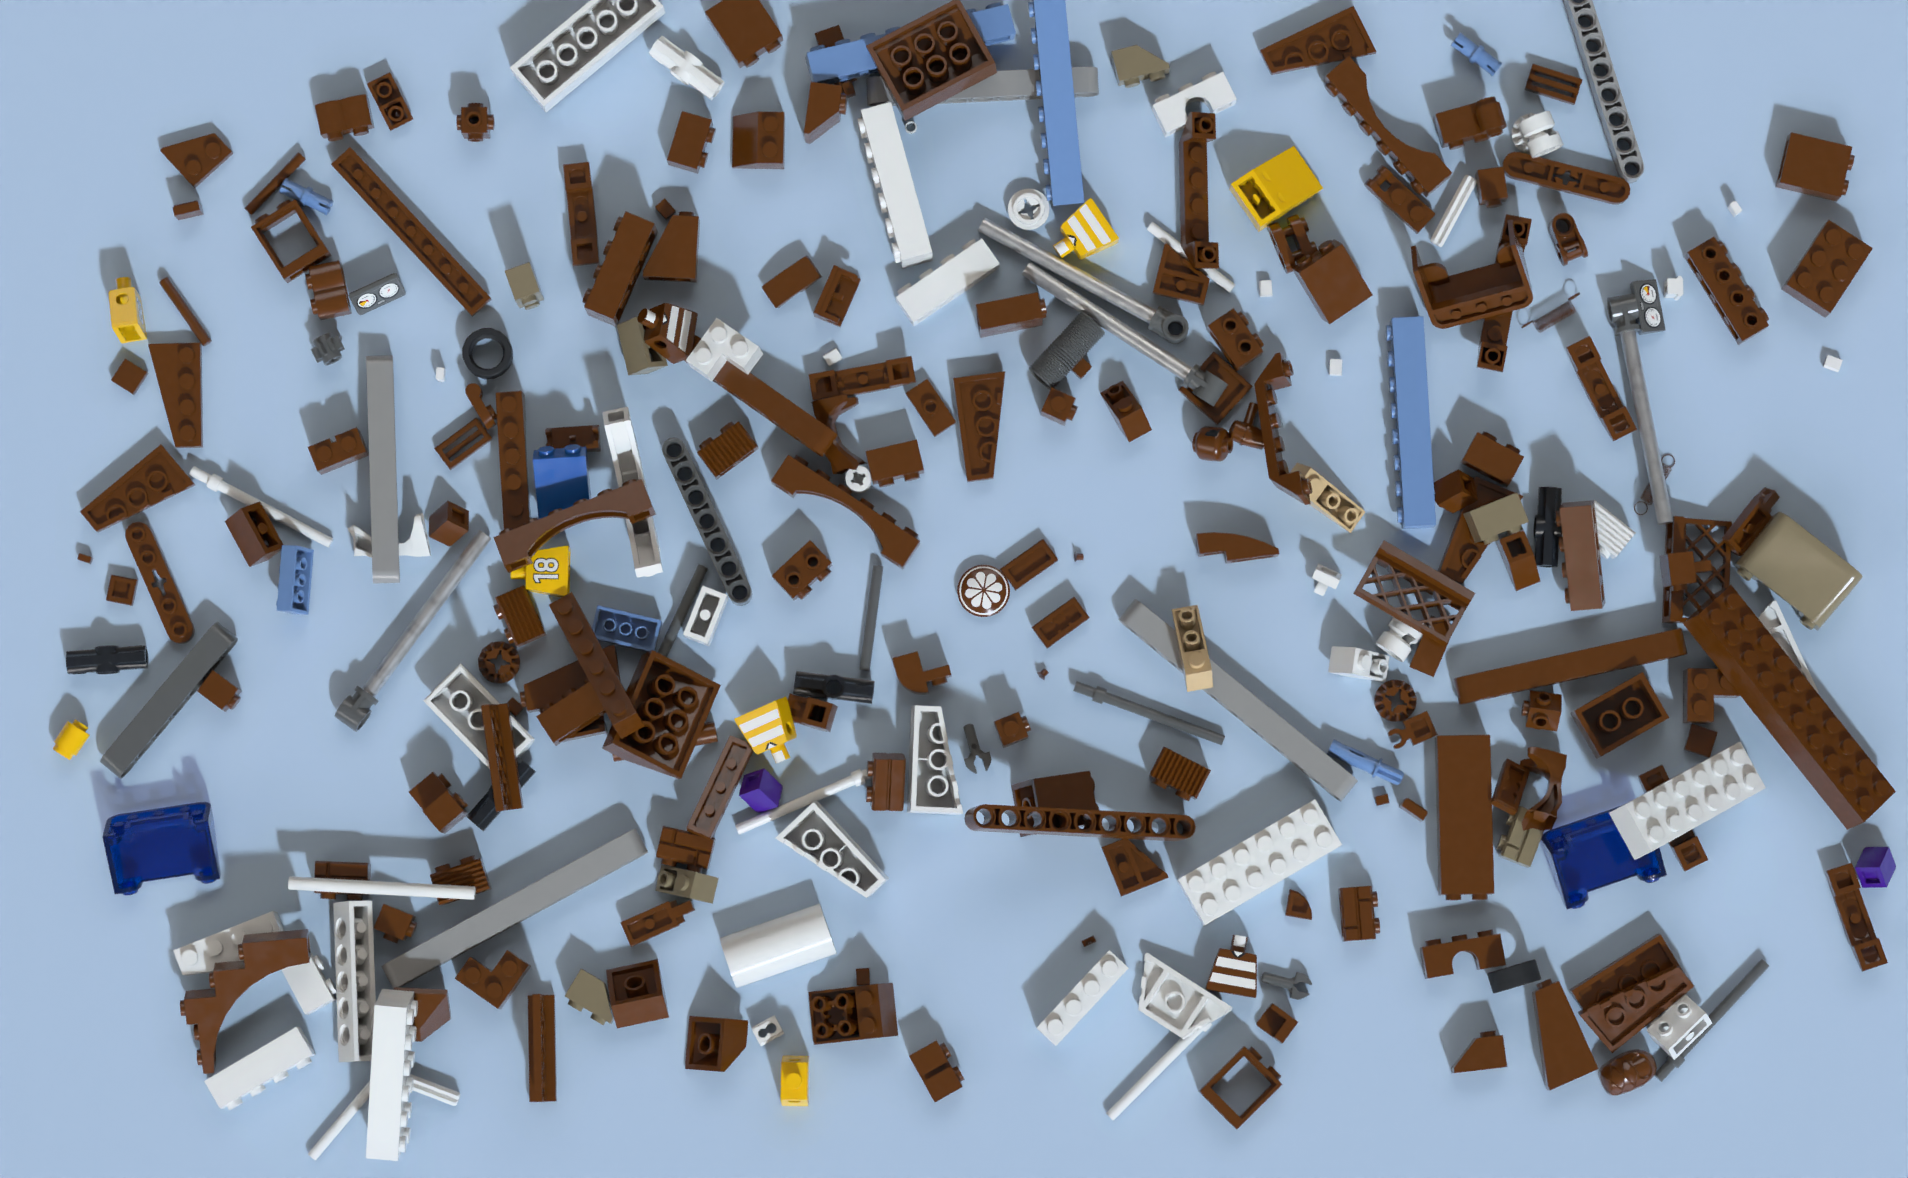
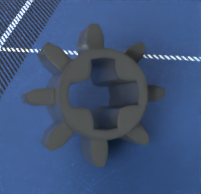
M331 333L316 338L313 341L315 347L311 349L317 363L323 361L325 366L339 361L342 358L340 351L345 350L339 336L333 338Z

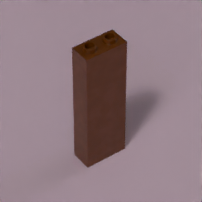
M1437 735L1435 737L1439 895H1445V900H1461V895H1472V900H1488V895L1494 894L1492 805L1490 804L1492 800L1490 735Z

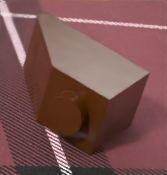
M1496 1031L1480 1032V1038H1474L1451 1067V1072L1461 1073L1507 1067L1503 1035L1496 1036Z

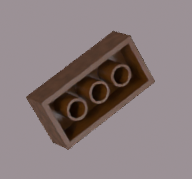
M626 211L623 217H618L614 225L615 237L613 241L608 240L603 251L605 260L602 265H597L593 274V279H595L593 288L587 289L582 303H585L584 308L588 316L615 327L619 324L658 233L655 223Z

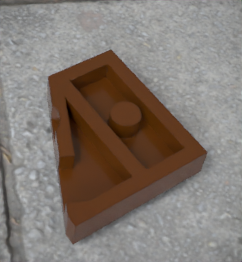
M1165 244L1153 294L1203 306L1210 279L1201 271L1193 268L1191 263L1175 252L1169 244Z

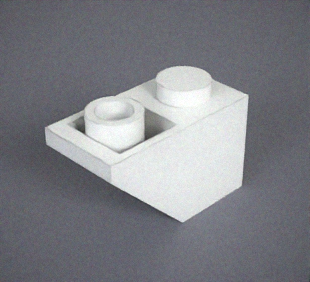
M1332 646L1328 672L1346 677L1386 682L1389 656L1356 647Z

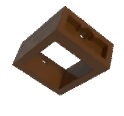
M295 199L282 202L276 207L277 211L271 215L264 214L254 221L255 225L251 226L287 283L307 272L309 266L318 265L332 256ZM297 213L317 244V247L284 267L263 233Z
M1243 1046L1198 1091L1235 1129H1238L1282 1085L1279 1081L1281 1075L1272 1066L1266 1068L1260 1062L1263 1057L1252 1046L1249 1049ZM1244 1056L1271 1085L1238 1116L1217 1095L1212 1087Z

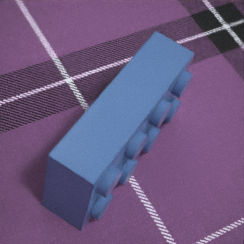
M282 545L276 611L298 615L309 614L313 549L296 545Z
M597 605L592 630L599 641L649 652L656 650L662 620Z

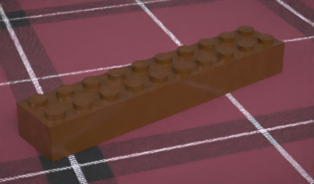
M1732 585L1711 596L1683 622L1684 626L1847 830L1864 823L1896 792Z

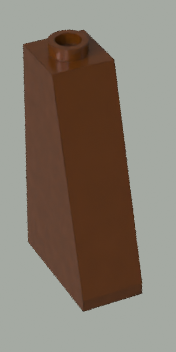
M614 645L605 647L603 650L620 680L616 647ZM577 660L524 684V691L520 692L522 707H527L529 713L539 712L546 704L550 702L556 704L563 699L561 697L562 694L569 689L575 688L577 690L585 685L583 681L587 676L579 661Z
M1550 978L1536 984L1538 989L1532 992L1544 1083L1547 1090L1555 1089L1599 1069L1560 982L1555 981L1552 983Z

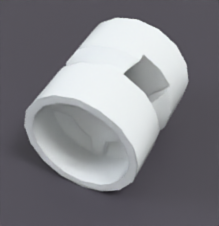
M1550 111L1533 115L1518 124L1523 137L1529 139L1527 147L1532 158L1553 152L1564 145L1559 132L1553 130L1555 122Z
M1393 617L1388 624L1390 630L1384 631L1375 644L1393 658L1404 662L1412 650L1410 645L1416 644L1422 633Z

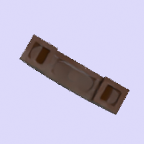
M589 162L564 164L573 266L600 264Z
M1588 336L1566 347L1580 383L1612 441L1637 430L1626 406L1622 405L1600 361L1601 357L1591 337Z
M912 356L839 371L830 370L809 374L813 401L839 395L853 396L916 382Z
M1662 764L1638 776L1644 793L1670 780ZM1693 830L1668 842L1683 871H1687L1708 860Z
M1852 863L1827 870L1826 874L1836 909L1861 971L1887 964L1888 962L1880 939L1876 937L1859 889L1861 887Z

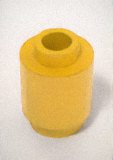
M76 719L73 723L67 721L54 741L56 744L53 750L71 760L73 755L77 756L90 736L86 732L88 727Z

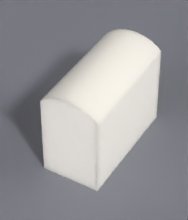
M1737 201L1731 202L1728 206V210L1733 217L1742 211Z
M1272 280L1259 281L1260 297L1273 296Z
M837 348L823 355L829 367L843 359Z
M1827 355L1823 367L1839 372L1843 360Z
M1330 359L1329 375L1342 376V359Z
M437 367L436 379L439 382H444L446 369Z

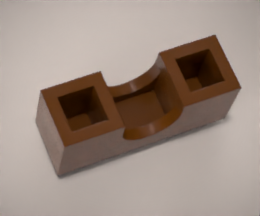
M1493 930L1477 932V938L1468 939L1467 934L1452 936V942L1441 943V939L1425 941L1426 946L1420 947L1425 979L1454 974L1452 961L1454 956L1460 951L1468 952L1474 957L1477 970L1506 965L1501 934H1494Z

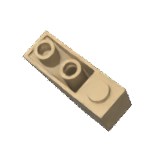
M1296 463L1291 472L1300 471L1305 478H1309L1313 492L1309 494L1311 502L1309 505L1351 533L1365 511L1314 469Z
M1198 605L1172 609L1187 692L1213 688L1212 668Z

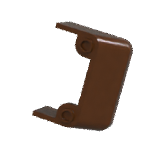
M1513 220L1507 221L1510 242L1501 245L1497 250L1499 263L1449 276L1446 268L1439 263L1423 265L1416 245L1411 246L1413 273L1431 323L1435 327L1446 329L1522 309L1531 304L1533 301L1532 287L1523 249Z

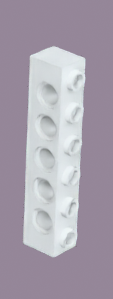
M372 901L333 903L339 1062L371 1061L374 1005L376 1003Z

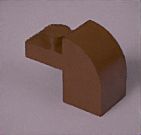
M918 651L892 658L900 684L914 694H929L927 683H932V686H938L948 683L947 678L952 677L949 665L923 671Z
M789 693L788 703L794 723L825 732L831 731L838 706L818 699L805 698Z

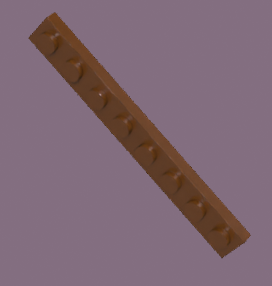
M351 147L331 164L472 317L492 300Z

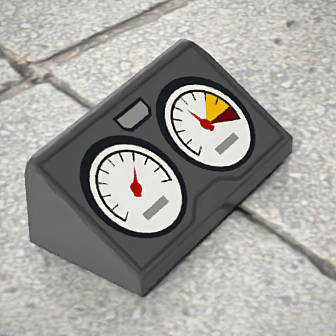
M393 273L349 293L348 296L357 313L363 315L404 296L406 292L398 275Z
M1656 279L1631 282V293L1635 294L1638 304L1639 318L1636 320L1641 329L1639 335L1665 331Z

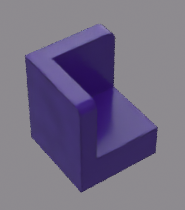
M763 768L743 776L739 796L754 811L761 813L779 806L783 786Z
M1865 847L1855 866L1862 888H1882L1888 886L1896 869V864L1889 847Z

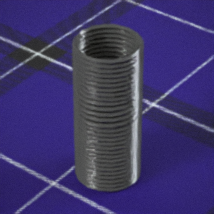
M1080 312L1069 323L1068 327L1062 331L1061 335L1057 336L1052 344L1046 348V351L1030 365L1029 371L1049 390L1051 388L1055 389L1069 371H1072L1071 368H1074L1082 360L1083 356L1105 335L1104 330L1086 313Z

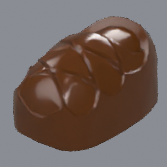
M1633 1049L1623 1052L1603 1064L1598 1071V1077L1606 1093L1618 1096L1648 1083L1656 1074L1657 1065L1649 1052Z

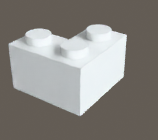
M716 318L686 361L692 369L712 382L726 361L748 375L763 355V352L759 346Z

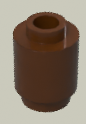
M1487 97L1475 103V114L1481 133L1487 134L1489 138L1501 135L1503 133L1502 129L1506 128L1507 125L1500 102H1497L1495 97Z

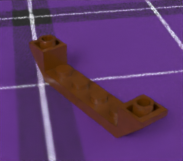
M1190 112L1179 141L1181 247L1193 268L1219 269L1218 242H1209L1207 143L1216 139L1215 113Z
M1506 214L1497 250L1501 245L1510 242L1507 221L1513 220L1524 253L1528 243L1532 219ZM1497 252L1495 257V263H1499L1497 259ZM1513 311L1484 318L1478 347L1477 368L1503 372L1508 348L1506 344Z
M1276 353L1254 383L1268 476L1278 489L1301 503L1308 505L1311 504L1309 494L1313 492L1309 478H1305L1300 471L1289 473L1287 463L1282 457L1285 445L1278 432V428H1281V421L1278 413H1275L1274 405L1277 404V396L1274 390L1292 386L1290 376L1294 372L1290 360L1287 361L1281 353Z

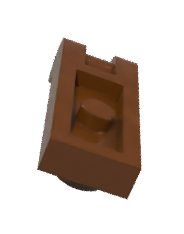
M1381 165L1376 171L1377 175L1373 179L1369 178L1364 186L1418 234L1435 216V213L1393 176L1385 166ZM1384 181L1390 185L1385 192L1380 188Z

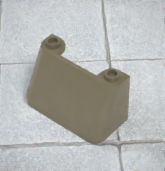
M1782 512L1772 516L1749 548L1734 564L1738 568L1737 573L1747 581H1750L1751 578L1759 580L1798 610V614L1801 617L1800 623L1810 630L1813 628L1819 630L1863 577L1858 570Z

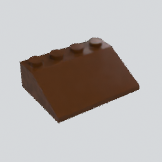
M952 0L866 45L904 121L997 73L994 59L960 0Z
M654 650L643 654L626 693L639 714L644 727L621 739L612 725L602 749L626 761L681 779L721 685Z

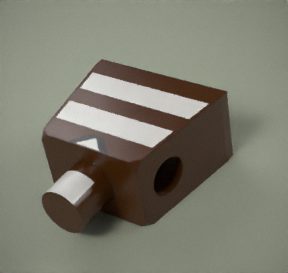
M670 303L660 304L650 310L644 308L639 312L637 321L646 326L644 341L648 346L673 364L687 359L691 354L698 313Z
M1232 935L1230 950L1219 948L1205 986L1206 990L1256 998L1257 955L1246 953L1248 937Z

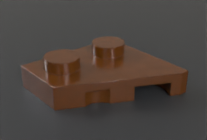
M215 133L163 147L160 150L194 188L233 154Z
M1121 839L1101 847L1121 897L1169 878L1166 872L1160 869L1128 839Z

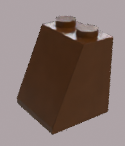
M1090 771L1035 778L1011 785L1015 806L1099 810L1094 796L1095 782L1091 777ZM1028 814L1027 822L1033 827L1034 818ZM1053 815L1052 823L1058 828L1059 819ZM1081 817L1077 818V825L1079 827L1084 826V821ZM1020 833V837L1031 836V835H1037V834H1022V833Z

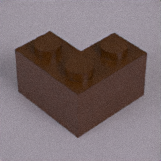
M1687 668L1683 671V723L1710 724L1714 722V698H1737L1740 696L1719 669Z
M432 772L411 789L409 794L423 809V813L438 831L445 834L469 814L465 809L469 805L459 793L455 792L452 794L448 789L452 785L442 773L437 776L436 773Z
M507 950L493 971L475 958L469 957L455 979L497 1009H502L531 965Z

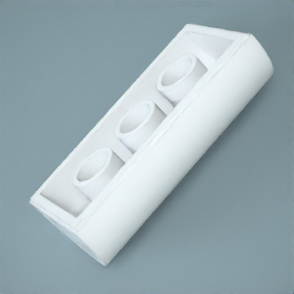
M459 664L423 701L490 769L481 705L500 703L462 664ZM511 715L516 757L518 758L528 750L535 739Z
M820 903L720 938L736 988L837 954Z

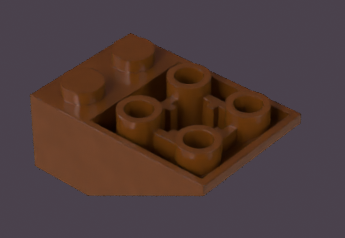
M893 983L808 992L814 1045L898 1036Z

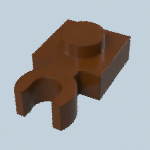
M1427 711L1403 721L1405 729L1395 728L1387 733L1388 737L1397 734L1401 738L1400 743L1393 746L1394 749L1403 747L1406 740L1409 739L1412 746L1438 735Z

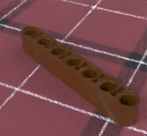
M694 335L692 351L701 340L697 335ZM726 361L713 379V382L821 457L824 456L838 437L826 425L751 373L747 375L728 361Z

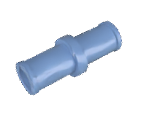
M1461 32L1451 44L1452 47L1468 57V61L1471 64L1476 63L1491 76L1495 74L1502 64L1501 61L1499 62L1484 50V46L1481 44L1478 46Z
M288 178L284 180L282 184L284 186L279 191L280 194L295 199L303 207L307 205L326 216L331 210L328 207H332L334 200L314 192L313 188L309 186L305 188Z

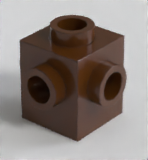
M469 103L468 107H461V115H457V130H461L464 139H468L470 142H481L483 139H490V130H494L495 125L494 114H490L488 107H483L482 103ZM470 118H479V121L476 124H471Z
M1530 690L1528 701L1523 700L1521 716H1526V727L1557 731L1562 712V695Z

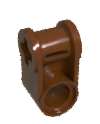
M1567 213L1556 215L1550 221L1548 229L1561 264L1565 266L1568 264V261L1581 256L1583 258L1588 257L1585 242L1578 231L1573 217ZM1557 220H1563L1567 223V232L1562 233L1556 229L1555 224Z

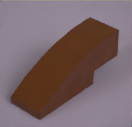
M1218 532L1197 533L1195 536L1198 557L1224 554L1226 564L1278 557L1279 555L1278 548L1248 536Z

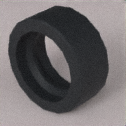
M481 328L472 332L466 338L462 348V358L466 367L475 376L482 379H495L502 376L510 368L513 360V349L508 338L502 332L493 328ZM491 338L501 345L503 357L496 367L484 369L474 362L472 351L480 340Z
M1535 959L1487 973L1493 993L1541 980Z

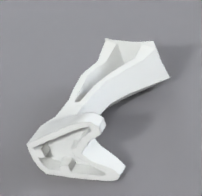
M423 513L414 516L410 537L404 543H399V556H431ZM355 525L349 527L348 530L353 536L354 556H368L372 558L371 536Z

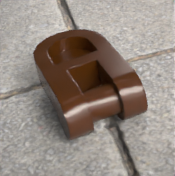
M475 383L469 384L465 389V393L485 427L489 430L497 425L494 421L497 419V414L491 404L488 406L484 405L481 400L483 392L480 386Z

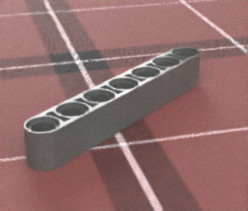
M669 438L662 446L665 460L730 600L738 606L746 605L752 599V589L685 444L678 438ZM671 445H679L682 451L679 456L671 457L667 453L668 448ZM684 468H689L693 472L691 479L687 481H682L678 477L680 470ZM693 492L703 494L704 498L700 504L694 505L690 503L689 497ZM706 515L712 516L715 520L713 526L703 528L700 525L702 517ZM716 539L725 541V548L721 552H715L711 549V544ZM726 563H733L737 567L736 572L731 576H726L722 573V567ZM739 586L745 587L748 591L747 596L741 600L733 597L734 589Z
M216 622L106 751L100 762L120 779L123 778L200 688L210 673L215 670L231 651L238 638L219 622Z

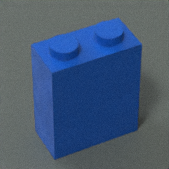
M572 444L558 449L544 446L534 450L533 469L538 518L548 516V513L555 509L562 508L564 510L569 508L580 499H591L587 447Z

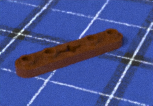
M1521 152L1509 153L1502 162L1505 175L1518 181L1613 205L1624 203L1630 195L1628 182L1620 177L1541 157L1532 158L1531 155ZM1565 172H1569V177L1578 180L1579 183L1569 181L1567 185L1562 184L1563 179L1556 176L1553 177L1552 175H1564Z
M142 522L132 523L126 529L125 538L164 628L172 641L178 644L188 643L194 636V625L154 534L148 525ZM155 570L161 579L166 578L167 580L163 584L166 592L165 596H163V592L159 587L153 586L156 583V576L153 573Z

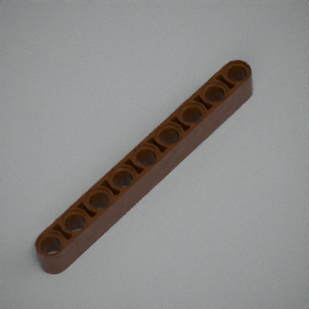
M1682 628L1461 676L1454 678V684L1459 705L1671 659L1687 655L1688 653Z
M990 804L970 808L964 818L967 827L973 831L1158 841H1180L1193 836L1196 829L1194 820L1187 815ZM978 811L984 816L983 824L977 821L976 814ZM1003 813L1009 817L1008 825H1005L1002 821ZM1028 814L1034 818L1033 827L1027 822ZM1053 815L1059 819L1058 828L1052 823ZM1078 817H1081L1084 821L1083 829L1077 825ZM1103 818L1109 822L1108 830H1105L1102 826ZM1128 819L1131 820L1134 825V829L1132 832L1127 827ZM1153 821L1158 824L1159 829L1157 833L1152 829ZM1178 822L1183 826L1182 834L1177 831L1176 825Z

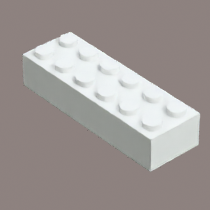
M590 0L513 64L510 69L542 109L548 112L665 14L664 6L659 0Z
M888 102L862 109L861 118L857 119L861 138H867L868 143H864L868 163H874L875 168H871V174L875 189L880 187L882 192L878 193V200L882 213L887 212L888 218H885V226L888 237H894L895 243H892L895 262H901L902 269L933 261L930 241L892 103Z
M1738 742L1609 812L1634 860L1762 791L1766 787L1741 742Z
M1316 799L1181 877L1177 882L1201 923L1205 926L1340 847L1342 843Z
M382 989L374 1005L366 1158L398 1161L401 1152L406 1151V1145L410 1141L411 1129L407 1127L408 1118H411L412 1102L408 1101L409 1095L413 1090L414 1078L409 1076L415 1062V1052L411 1050L412 1044L416 1040L417 1031L416 1026L412 1025L418 1011V1001L414 1000V991Z

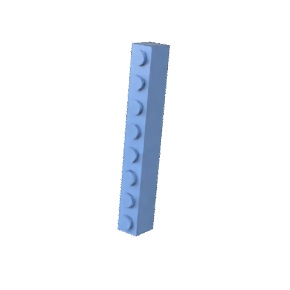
M1033 0L1028 2L1029 17L1035 18V28H1031L1032 44L1037 43L1038 54H1033L1034 70L1040 71V80H1036L1037 96H1042L1043 106L1038 107L1039 122L1045 123V133H1041L1042 149L1047 148L1048 159H1043L1044 175L1049 174L1050 185H1045L1047 201L1052 200L1053 206L1084 203L1065 0Z
M998 2L987 5L985 10H966L986 46L1014 40L1016 31L1008 4L1001 5ZM900 27L887 29L885 34L877 36L875 33H868L862 35L860 40L850 42V39H843L835 42V46L825 48V45H819L810 48V52L806 53L805 60L811 82L833 84L878 73L866 45Z
M1424 316L1392 318L1390 325H1386V340L1391 341V351H1387L1388 367H1393V377H1389V392L1394 393L1395 403L1390 404L1391 419L1396 418V429H1392L1393 445L1397 444L1398 455L1393 457L1394 470H1399V481H1395V494L1401 500V507H1397V522L1402 523V529L1434 528L1436 525Z

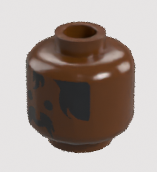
M1204 426L1199 432L1195 433L1192 447L1200 459L1220 462L1227 457L1228 453L1232 452L1233 439L1230 438L1228 431L1224 428Z

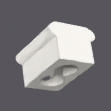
M1682 276L1666 279L1664 282V298L1679 300L1684 294Z
M775 1015L751 1027L761 1046L784 1034ZM769 1024L776 1026L777 1029L774 1033H768L764 1038L759 1036V1031L767 1029Z

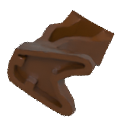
M839 395L812 401L811 403L816 419L838 435L835 426L838 416L858 405L859 401L858 397L848 398L847 395ZM839 436L824 454L831 462L833 474H843L849 469L857 470L859 465L868 464L850 452L842 444Z
M1528 747L1527 756L1529 759L1521 760L1520 765L1529 769L1530 772L1544 776L1548 780L1546 794L1540 802L1527 810L1522 820L1523 831L1532 828L1542 831L1552 830L1557 819V811L1562 804L1561 784L1566 768L1567 755L1540 747Z

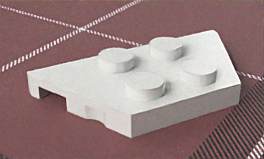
M1773 600L1760 614L1758 619L1818 693L1817 687L1776 600Z
M1146 952L1144 955L1145 965L1138 1010L1182 1039L1189 1037L1232 1010L1233 1007Z

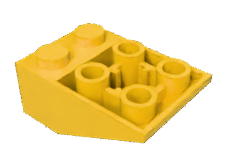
M1292 146L1231 183L1229 190L1257 231L1260 232L1321 191L1323 187L1297 149Z

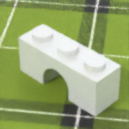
M1215 71L1201 78L1202 82L1194 86L1192 82L1178 89L1179 93L1172 96L1165 94L1155 100L1152 112L1165 138L1184 129L1188 119L1185 108L1192 102L1199 101L1204 103L1210 112L1215 114L1236 104V96L1224 72L1216 74Z

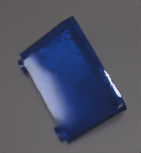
M197 802L123 813L107 819L102 838L115 894L133 895L138 892L143 882L194 874L195 879L204 884L220 879L221 870L214 818L210 803Z
M1620 806L1554 828L1542 835L1543 848L1566 909H1577L1584 906L1585 902L1589 899L1588 892L1634 876H1637L1638 879L1646 883H1653L1667 875L1660 848L1634 860L1609 812Z

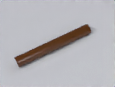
M298 152L244 209L250 215H253L283 184L284 180L289 178L306 159Z
M169 278L162 279L159 282L161 287L203 346L208 345L212 341Z

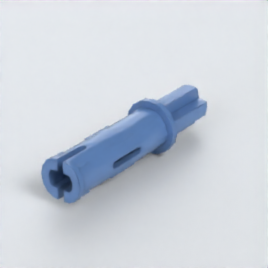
M1333 739L1327 755L1368 772L1373 778L1376 775L1395 785H1399L1404 776L1403 771L1383 763L1382 758L1377 760Z

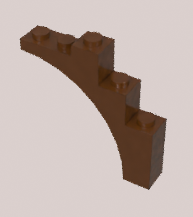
M308 929L244 935L242 944H238L239 959L241 961L215 963L213 972H209V983L212 989L186 991L184 1000H180L181 1016H186L187 1025L194 1024V1038L200 1041V1049H197V1063L202 1065L203 1074L214 1073L218 1032L226 1014L235 1001L251 985L267 975L289 966L310 962L311 949Z

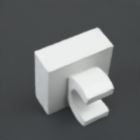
M1318 563L1312 576L1313 579L1318 581L1314 592L1324 596L1328 586L1336 589L1342 574Z

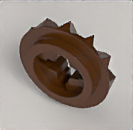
M491 642L482 649L478 657L479 671L490 682H508L519 671V654L512 645L506 642ZM500 651H502V659L510 663V665H501L497 674L495 664L489 662L488 659H497Z
M1387 681L1376 691L1374 698L1375 708L1380 716L1388 721H1403L1411 716L1416 708L1417 697L1415 692L1405 681ZM1400 690V700L1406 705L1398 704L1391 711L1392 702L1385 695L1394 697Z

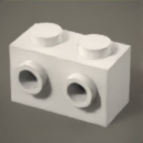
M1685 994L1672 1004L1662 1016L1656 1017L1651 1022L1647 1032L1652 1040L1675 1060L1712 1022L1706 1012Z

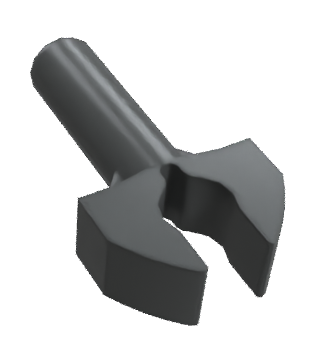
M967 724L963 729L970 755L964 759L965 765L971 772L977 774L974 761L976 760V755H978L984 761V767L987 771L992 760L990 752L985 753L980 750L974 725Z
M1264 972L1261 977L1263 983L1288 989L1292 999L1299 1000L1310 995L1309 993L1299 992L1293 986V984H1298L1299 982L1312 985L1310 979L1303 973L1296 972V976L1291 979Z

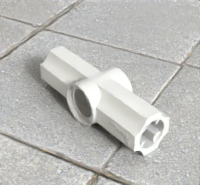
M664 36L657 39L649 52L652 58L667 67L670 73L685 85L690 84L711 101L718 95L725 84L720 77L704 67V64L688 51L684 52Z

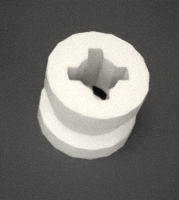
M858 466L857 470L849 469L845 476L847 488L853 491V493H864L871 486V474L863 466Z

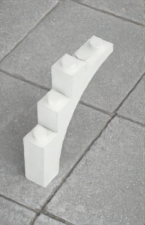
M623 407L602 412L618 486L622 487L624 482L631 479H642L647 490L629 408ZM653 516L631 524L629 519H626L637 578L643 576L650 577L656 573L663 572L659 540Z

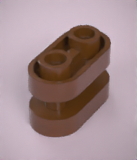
M1297 214L1287 218V227L1281 228L1278 222L1267 226L1271 241L1286 274L1293 272L1291 268L1296 265L1295 262L1301 257L1312 255L1318 251L1315 242H1310L1306 234L1309 232V228L1305 218H1299ZM1287 237H1293L1298 250L1291 252L1286 240Z

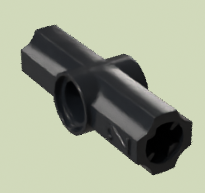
M1538 488L1537 515L1534 518L1533 530L1534 538H1536L1535 561L1538 567H1558L1559 537L1562 536V526H1557L1556 511H1560L1562 504V488Z
M114 645L98 646L92 650L66 651L68 674L75 675L95 672L96 674L120 673L121 670L148 669L149 657L147 646L145 645L128 647Z
M796 671L793 694L872 704L875 681ZM838 681L841 683V691L838 694H830L827 691L829 682Z
M518 757L517 764L522 789L536 771ZM492 785L489 791L466 816L483 832L500 814L495 809Z

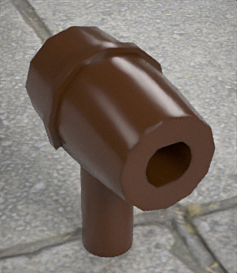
M1250 402L1244 421L1235 420L1231 424L1228 433L1230 438L1234 442L1239 443V445L1262 450L1264 447L1262 431L1253 425L1258 412V405Z

